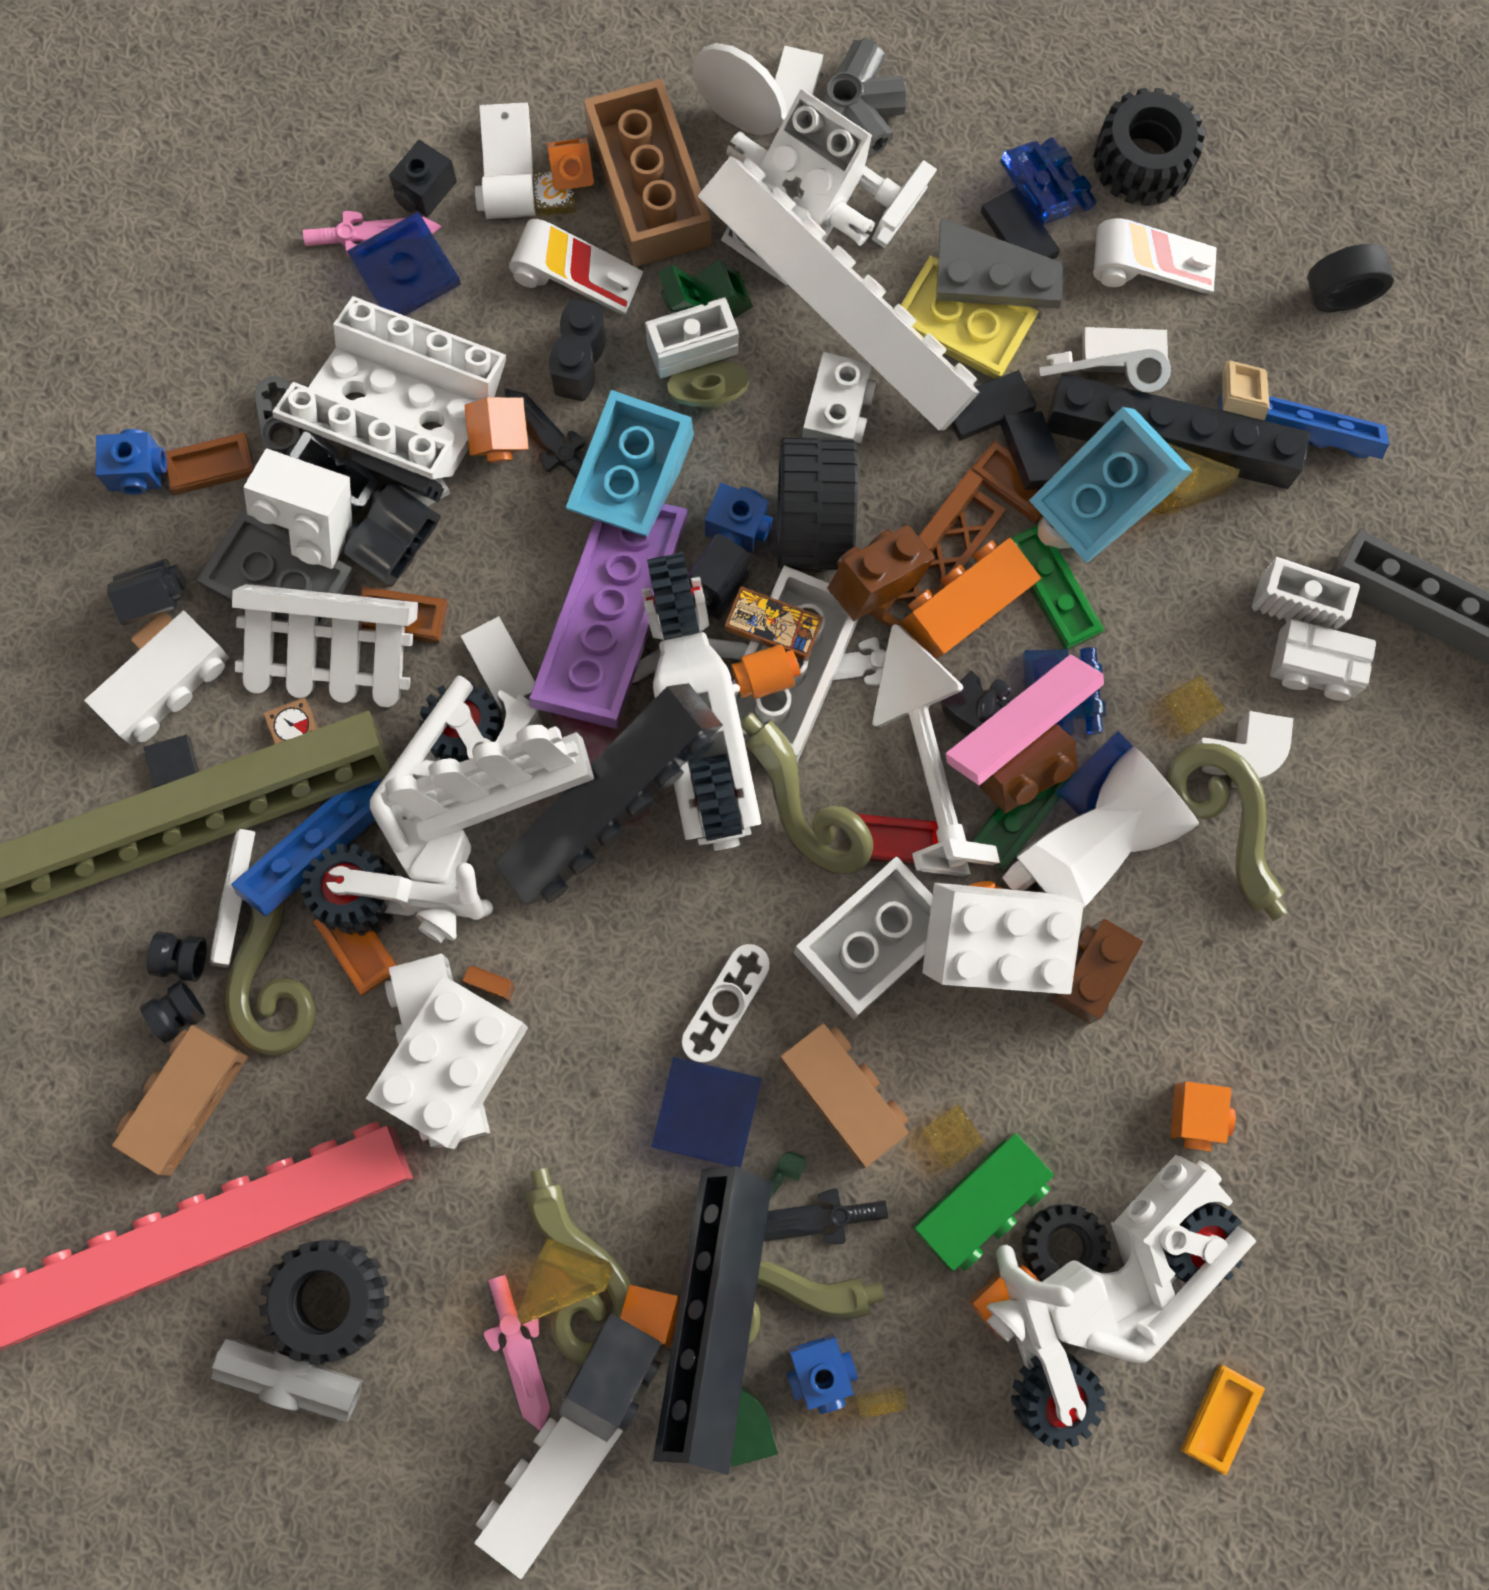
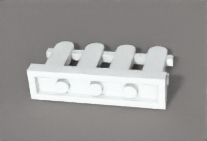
M245 584L232 590V608L245 609V616L240 615L236 620V628H243L245 632L244 660L238 659L235 661V672L243 673V684L248 691L262 693L271 686L273 676L286 677V688L292 696L304 698L314 690L316 681L330 682L329 692L332 698L338 702L345 703L356 696L358 685L373 686L372 695L374 701L379 706L390 707L400 699L401 690L410 689V677H402L404 646L412 645L413 634L405 633V626H409L417 620L418 602ZM275 612L288 613L289 621L275 619ZM318 617L332 618V625L318 624ZM362 621L376 623V630L361 628ZM274 632L288 633L287 664L273 663ZM317 637L332 638L330 669L316 668ZM361 641L375 643L373 674L359 672Z
M530 725L516 733L518 740L505 746L498 742H486L476 746L472 750L474 758L461 763L455 759L438 760L429 765L430 774L419 779L408 775L391 778L385 783L386 791L382 792L381 795L385 805L390 807L397 804L403 808L405 817L409 819L414 818L419 838L428 842L594 780L583 738L577 732L562 738L560 730L556 726L546 729L542 725Z

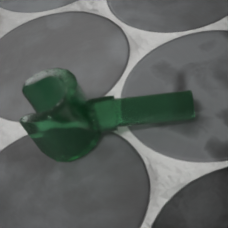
M792 1151L781 1155L775 1172L771 1176L770 1199L781 1186L784 1177L799 1181L806 1164L804 1156Z

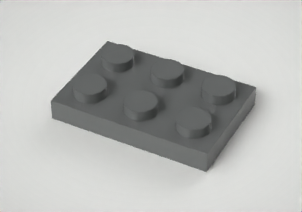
M242 510L196 581L205 589L232 602V590L245 584L343 594L356 573L352 567L339 560L336 561L332 569L319 564L312 565L303 562L298 557L291 555L288 533L271 524L262 523ZM275 612V619L289 621V614ZM318 617V624H325L328 618Z

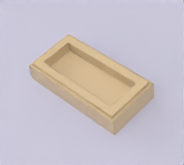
M1230 360L1226 361L1222 372L1223 411L1264 421L1270 408L1266 369Z

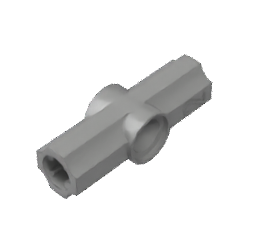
M230 1337L225 1339L215 1358L211 1379L259 1394L261 1401L273 1406L289 1410H300V1408L325 1417L337 1419V1421L348 1422L361 1392L363 1380L324 1367L311 1365L309 1360L297 1362L289 1358L291 1352L287 1350L280 1352L276 1349L274 1352Z

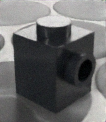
M419 139L389 174L395 193L394 198L398 204L409 212H414L416 209L426 217H429L457 182L452 160Z

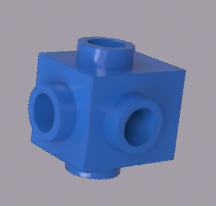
M125 429L120 434L96 435V476L110 492L121 491L126 494L139 495L144 494L149 489H161V473H166L167 471L166 453L163 447H159L148 432L138 429Z
M720 483L705 518V536L713 538L716 534H721L744 548L747 552L752 553L757 540L765 542L772 525L773 518L767 516L769 500L764 499L754 489L748 487L737 489Z
M833 1334L788 1349L795 1370L786 1374L795 1401L804 1398L808 1410L818 1408L819 1414L829 1413L846 1406L844 1398L854 1395L850 1382L858 1380V1376L850 1352L841 1354L836 1337ZM822 1369L829 1370L830 1376L826 1382H815V1375L818 1371Z

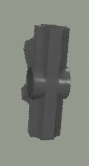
M863 38L861 40L854 39L837 74L833 75L828 81L826 95L822 102L872 135L867 155L872 157L881 152L892 140L893 132L881 116L905 114L906 89L903 76L876 77L884 62L885 52L878 47L876 42ZM843 97H844V98H848V99H850V100H849V101H840V100H838V98H843Z

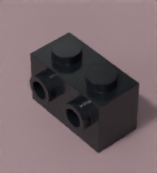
M611 1313L600 1329L556 1413L605 1442H608L617 1429L625 1432L639 1408V1404L632 1401L639 1386L647 1389L661 1362L654 1359V1356L662 1342Z

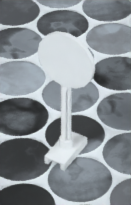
M715 43L703 47L693 62V78L700 94L713 111L724 120L751 134H770L781 127L787 116L786 103L779 85L766 68L751 55L730 45ZM923 160L903 186L900 187L889 178L883 179L865 166L863 175L857 184L875 196L874 199L886 207L872 237L874 242L886 248L927 190L928 186L926 185L934 176L936 168Z

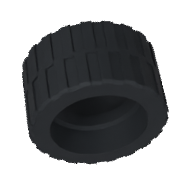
M783 437L781 439L777 501V563L780 569H783L785 565L796 570H838L837 561L843 554L855 547L858 460L856 442L853 439Z

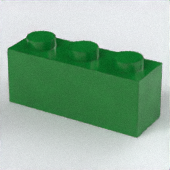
M1017 1133L1009 1134L910 1228L947 1270L954 1271L960 1267L965 1271L983 1255L984 1252L980 1246L992 1234L996 1239H999L1016 1224L1017 1219L1013 1216L1015 1212L1025 1203L1030 1208L1046 1196L1050 1191L1046 1183L1054 1174Z

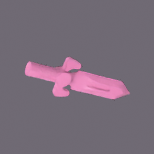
M344 211L342 214L343 222L338 224L337 227L303 230V238L306 247L342 244L346 246L347 256L353 258L366 253V244L424 240L442 226L424 216L363 221L361 213ZM363 221L361 225L353 226L354 223ZM356 241H362V242L365 243V245H363V244L358 245V244H354V243H355Z
M506 1274L488 1280L500 1324L499 1326L487 1329L484 1332V1337L493 1351H497L500 1349L499 1334L502 1332L505 1335L507 1343L502 1350L522 1417L541 1431L546 1424L551 1407L531 1339H526L520 1329L521 1325L526 1326L530 1331V1336L533 1338L539 1335V1320L536 1314L522 1318L518 1316Z

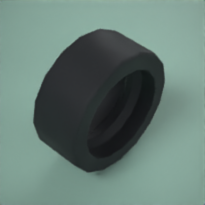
M1358 244L1335 251L1319 260L1309 270L1307 276L1314 305L1317 310L1326 313L1356 309L1382 297L1392 287L1395 280L1387 252L1383 246L1377 244Z

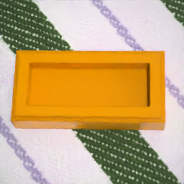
M1219 1364L1180 1451L1226 1476L1265 1388Z

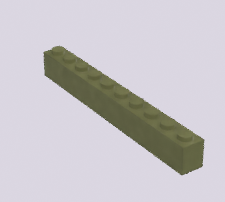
M370 711L1 843L0 918L239 831V829L249 828L385 778L391 769L383 738Z

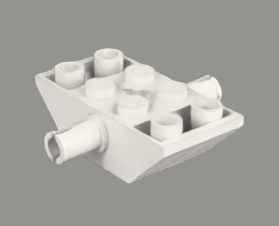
M800 89L768 151L746 137L741 131L732 138L730 142L736 146L734 148L728 145L726 155L732 156L742 163L746 158L755 163L766 174L762 182L772 192L776 187H779L796 203L792 211L802 221L809 216L826 232L822 238L824 242L833 226L856 241L860 246L870 236L866 231L869 230L871 232L875 222L867 219L846 204L863 175L872 137L870 133L806 90ZM800 181H802L800 188L805 191L803 196L799 194L798 190ZM729 226L727 227L721 241L785 285H788Z

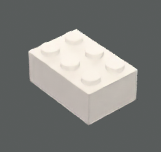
M896 856L796 946L794 954L854 1020L924 957L933 895Z
M934 883L922 973L942 985L1071 994L1084 903L1061 894Z
M442 975L366 1099L443 1146L455 1149L528 1027L520 1020Z

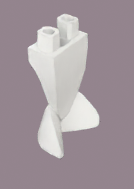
M1132 747L1115 763L1100 789L1096 808L1059 825L1032 842L1016 855L1018 860L1011 865L1002 878L1012 890L1019 891L1026 890L1037 881L1046 893L1061 894L1084 903V908L1119 869L1131 851L1149 850L1174 841L1197 827L1199 822L1155 766L1137 748Z

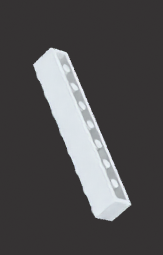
M730 156L698 197L938 430H946L980 393L973 386L977 381L976 377L959 362L953 367L942 356L947 351L946 348L930 333L923 338L912 327L916 319L900 304H897L893 309L882 298L886 290L868 274L862 279L852 269L856 261L838 245L832 250L822 240L826 232L809 216L802 221L792 211L796 203L779 187H776L772 192L762 182L766 174L749 158H746L742 163Z

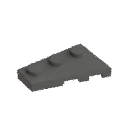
M941 218L938 240L936 300L1059 309L1062 301L1063 263Z

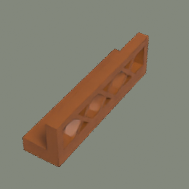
M968 470L918 536L932 554L934 551L936 552L937 560H933L929 568L938 567L940 579L946 576L945 566L954 565L949 573L960 564L963 568L966 566L972 555L975 554L1006 512L1004 507L979 491L983 478L971 470ZM972 501L992 513L984 525L967 527L964 512ZM959 519L961 528L952 529ZM978 533L970 543L969 534ZM962 535L965 547L964 553L960 557L943 559L940 545L943 539ZM941 582L937 589H931L929 591L934 596L945 586ZM917 585L912 588L913 592L903 593L871 611L869 614L890 629L896 624L902 626L911 635L905 625L888 612L896 602L915 600L926 590L919 591Z

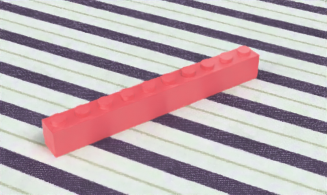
M379 1121L365 1125L353 1131L355 1139L339 1146L336 1139L324 1142L309 1149L311 1157L295 1164L292 1157L275 1162L265 1167L266 1176L251 1182L249 1176L229 1181L221 1185L222 1194L206 1200L204 1194L196 1195L177 1203L179 1211L162 1218L160 1212L137 1219L132 1222L134 1230L117 1237L115 1230L89 1239L87 1241L89 1249L72 1255L71 1249H67L42 1259L44 1267L31 1273H27L24 1267L1 1275L0 1351L412 1180L413 1177L395 1128L391 1126L381 1128Z

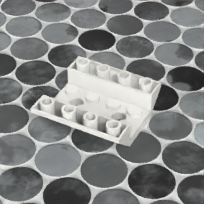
M352 296L333 324L336 348L309 387L295 382L291 384L272 411L273 417L430 479L453 476L469 449L464 405L486 397H495L506 362V355ZM354 392L365 395V397L355 400H349L345 396ZM427 422H437L442 427L427 430L422 425Z

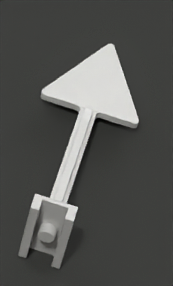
M895 624L890 632L872 724L876 727H883L905 716H910L939 828L936 831L939 843L912 853L916 871L963 877L971 874L968 862L986 865L1000 863L996 846L966 841L963 827L961 824H958L928 711L930 705L961 692L963 686L902 626Z

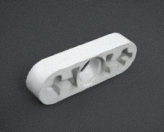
M746 944L738 947L730 956L683 1034V1050L690 1060L705 1064L715 1060L721 1053L768 974L769 958L762 948L753 944ZM753 954L758 957L757 966L761 969V972L759 974L753 972L748 974L743 986L751 987V990L745 995L737 985L724 982L727 975L736 980L742 967L737 960L740 957L748 959ZM728 991L735 994L738 998L739 1008L732 1016L723 1017L715 1012L713 1000L720 992ZM704 1013H707L713 1021L721 1025H727L728 1028L722 1034L716 1027L710 1039L715 1048L712 1052L704 1049L699 1055L693 1052L695 1043L690 1038L694 1033L700 1036L704 1033L709 1022L701 1021L700 1019Z

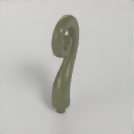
M750 712L740 721L741 728L749 735L744 743L769 774L780 821L793 845L813 864L832 873L853 874L864 868L870 861L874 848L872 835L864 821L845 807L831 805L823 807L816 812L811 830L802 811L797 760L790 742L771 719L762 724ZM832 826H838L848 834L852 843L849 850L841 851L828 846L836 838V833Z
M1199 743L1186 747L1172 760L1167 771L1166 781L1189 807L1196 819L1204 820L1216 817L1224 811L1230 799L1229 787L1224 779L1215 776L1208 783L1210 797L1204 801H1197L1189 795L1187 790V780L1190 774L1199 767L1214 766L1224 771L1232 779L1239 791L1242 805L1235 858L1236 874L1240 888L1255 912L1264 909L1272 921L1281 918L1288 912L1279 900L1285 892L1265 861L1264 847L1267 813L1264 790L1258 775L1240 754L1226 746L1214 743Z
M257 861L251 862L250 867L253 866ZM285 900L266 917L250 905V925L233 961L225 991L227 1016L237 1037L251 1050L271 1056L287 1054L298 1048L309 1037L316 1017L315 1001L311 993L302 983L292 978L271 980L263 986L257 998L258 1012L266 1018L274 1015L277 1001L280 998L291 999L296 1009L291 1025L280 1031L265 1030L256 1022L251 1010L250 989L252 980L281 926Z
M548 1167L530 1171L533 1190L524 1193L531 1217L538 1230L554 1247L584 1266L600 1279L611 1297L614 1315L620 1318L628 1287L632 1285L627 1273L611 1254L572 1222L566 1207L561 1183L551 1185ZM585 1289L573 1290L563 1296L554 1307L551 1317V1333L557 1348L566 1358L579 1365H582L593 1342L582 1341L574 1335L570 1325L571 1317L577 1311L583 1310L587 1312L592 1321L599 1323L605 1319L607 1314L605 1302L599 1294Z
M765 1260L760 1262L757 1285L777 1293L817 1316L831 1319L862 1317L870 1314L869 1304L886 1300L881 1281L863 1286L861 1278L858 1277L829 1284L817 1283L783 1266ZM754 1302L748 1345L755 1340L760 1330L761 1312L756 1302Z

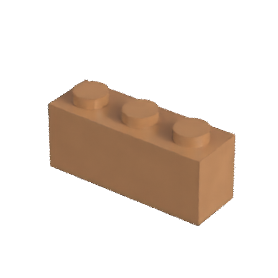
M822 1023L781 1055L779 1061L862 1169H864L909 1134L908 1130L904 1127V1124L909 1120L893 1099L886 1103L875 1088L880 1085V1082L865 1063L857 1066L848 1055L847 1051L852 1047L842 1032L836 1026L829 1030Z
M191 1025L188 1031L183 1030L174 1039L169 1049L171 1057L162 1071H155L147 1080L143 1088L144 1098L136 1110H130L122 1118L116 1129V1133L119 1136L112 1145L158 1175L172 1176L249 1057L207 1030Z

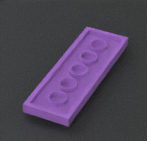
M664 504L647 538L598 520L594 521L529 698L530 708L617 729L651 629L642 594L643 588L651 587L652 596H654L647 559L676 553L687 522L688 509Z

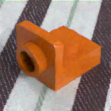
M587 137L547 143L555 190L586 187L594 184Z

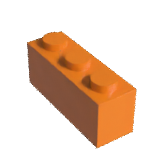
M1011 537L999 546L991 540L972 555L977 562L965 571L960 564L940 580L945 586L942 590L933 596L928 589L908 604L912 613L901 621L915 640L935 659L948 652L1041 579L1040 575Z

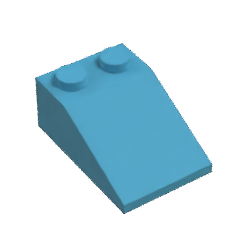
M611 390L567 502L566 509L647 538L680 473L693 439L694 430L691 417Z
M1122 407L1029 501L1078 555L1088 563L1163 501L1193 470L1135 409Z

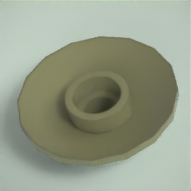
M715 361L672 375L667 383L669 397L677 403L691 407H700L704 410H713L721 407L726 402L738 398L747 391L750 378L747 370L738 364L727 361Z

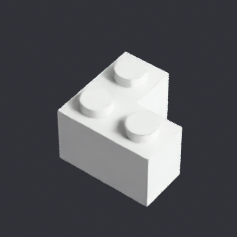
M266 448L243 487L247 515L253 516L262 523L276 524L289 529L291 555L298 557L305 563L319 564L332 569L346 544V535L352 527L350 477Z

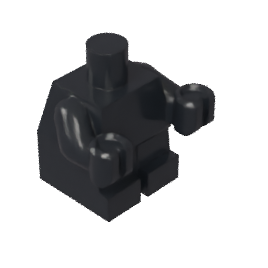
M971 670L959 681L963 686L962 691L940 701L944 715L962 733L969 735L1010 703L1007 698L1011 695V687L1003 680L996 679L987 691L983 690L980 678Z

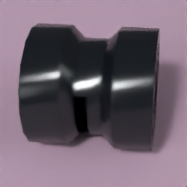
M156 932L150 942L147 954L148 974L163 978L170 974H175L181 980L197 982L203 973L207 955L206 939L198 936H187L185 939H180L170 932Z
M181 980L170 986L164 997L160 999L152 998L140 1006V1011L146 1023L163 1043H167L178 1036L180 1028L184 1025H195L206 1017L205 1011L194 993Z

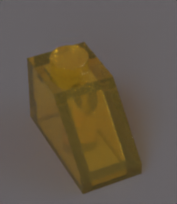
M1167 443L1193 472L1151 511L1159 514L1167 512L1175 514L1226 493L1237 479L1240 470Z

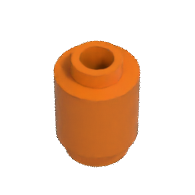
M782 644L741 656V662L731 664L734 680L740 688L739 694L742 699L752 696L755 700L795 687L794 677L801 675L794 651L785 652Z

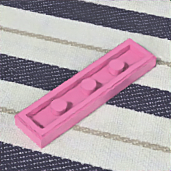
M1070 654L946 753L947 764L977 785H980L1103 686V673Z

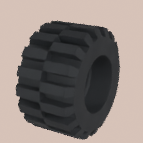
M1141 88L1137 90L1135 96L1128 92L1122 96L1120 102L1115 101L1111 106L1097 139L1093 157L1096 158L1094 162L1095 172H1102L1099 179L1103 186L1110 183L1112 185L1110 193L1115 197L1123 193L1127 195L1125 202L1133 204L1135 198L1141 199V205H1151L1153 198H1156L1158 204L1166 202L1169 195L1173 197L1178 195L1182 187L1186 186L1202 153L1205 129L1200 128L1202 119L1199 113L1192 114L1194 106L1189 101L1182 103L1179 100L1181 95L1172 92L1171 96L1164 94V89L1155 88L1154 92H1148L1147 88ZM1139 138L1152 140L1159 144L1166 153L1150 154L1144 152L1132 140Z
M329 1239L301 1244L298 1249L289 1250L281 1256L283 1261L280 1264L273 1265L267 1274L272 1277L270 1283L262 1285L260 1295L267 1296L266 1304L259 1306L260 1316L267 1315L269 1321L268 1325L263 1326L266 1336L274 1334L277 1338L273 1345L280 1352L288 1350L291 1352L289 1358L297 1362L309 1360L311 1365H320L325 1362L332 1363L360 1351L361 1347L373 1340L376 1336L374 1332L377 1328L382 1327L386 1316L382 1315L383 1309L389 1306L390 1296H384V1286H388L386 1275L380 1276L377 1270L381 1267L380 1263L376 1258L370 1259L366 1255L368 1252L361 1246L350 1245V1241ZM319 1272L334 1273L344 1282L349 1292L350 1303L348 1313L343 1322L333 1329L323 1330L311 1324L304 1315L301 1305L302 1292L307 1281Z

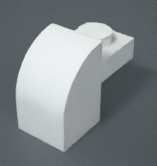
M1250 711L1238 722L1236 743L1202 737L1196 744L1214 743L1232 749L1252 766L1261 782L1276 771L1286 760L1291 745L1293 718ZM1202 767V771L1205 773L1226 775L1224 771L1217 767ZM1232 781L1231 788H1237L1234 782Z

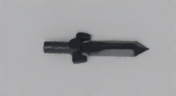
M505 389V398H523L528 434L544 451H551L556 456L549 457L545 452L539 454V460L544 469L550 472L561 465L567 468L577 479L583 462L575 453L585 445L584 438L574 431H568L567 437L571 441V445L564 443L563 438L565 435L526 393Z
M835 1188L827 1190L818 1195V1200L820 1202H831L835 1206L833 1209L824 1210L820 1208L819 1204L768 1211L764 1241L821 1234L825 1227L836 1225V1231L831 1234H825L823 1240L829 1244H844L846 1241L845 1225L888 1219L886 1200L843 1206L840 1204L839 1191Z

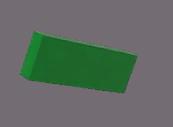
M1038 525L1011 537V539L1041 577L1039 581L1030 587V590L1066 652L1103 634L1105 629L1058 548L1048 544L1046 546L1040 541L1037 535Z

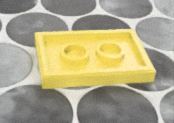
M930 255L901 303V306L916 319L912 327L923 338L928 333L936 338L946 348L947 351L944 354L993 379L1002 377L1037 317L1038 310L1027 306L936 300L938 259Z

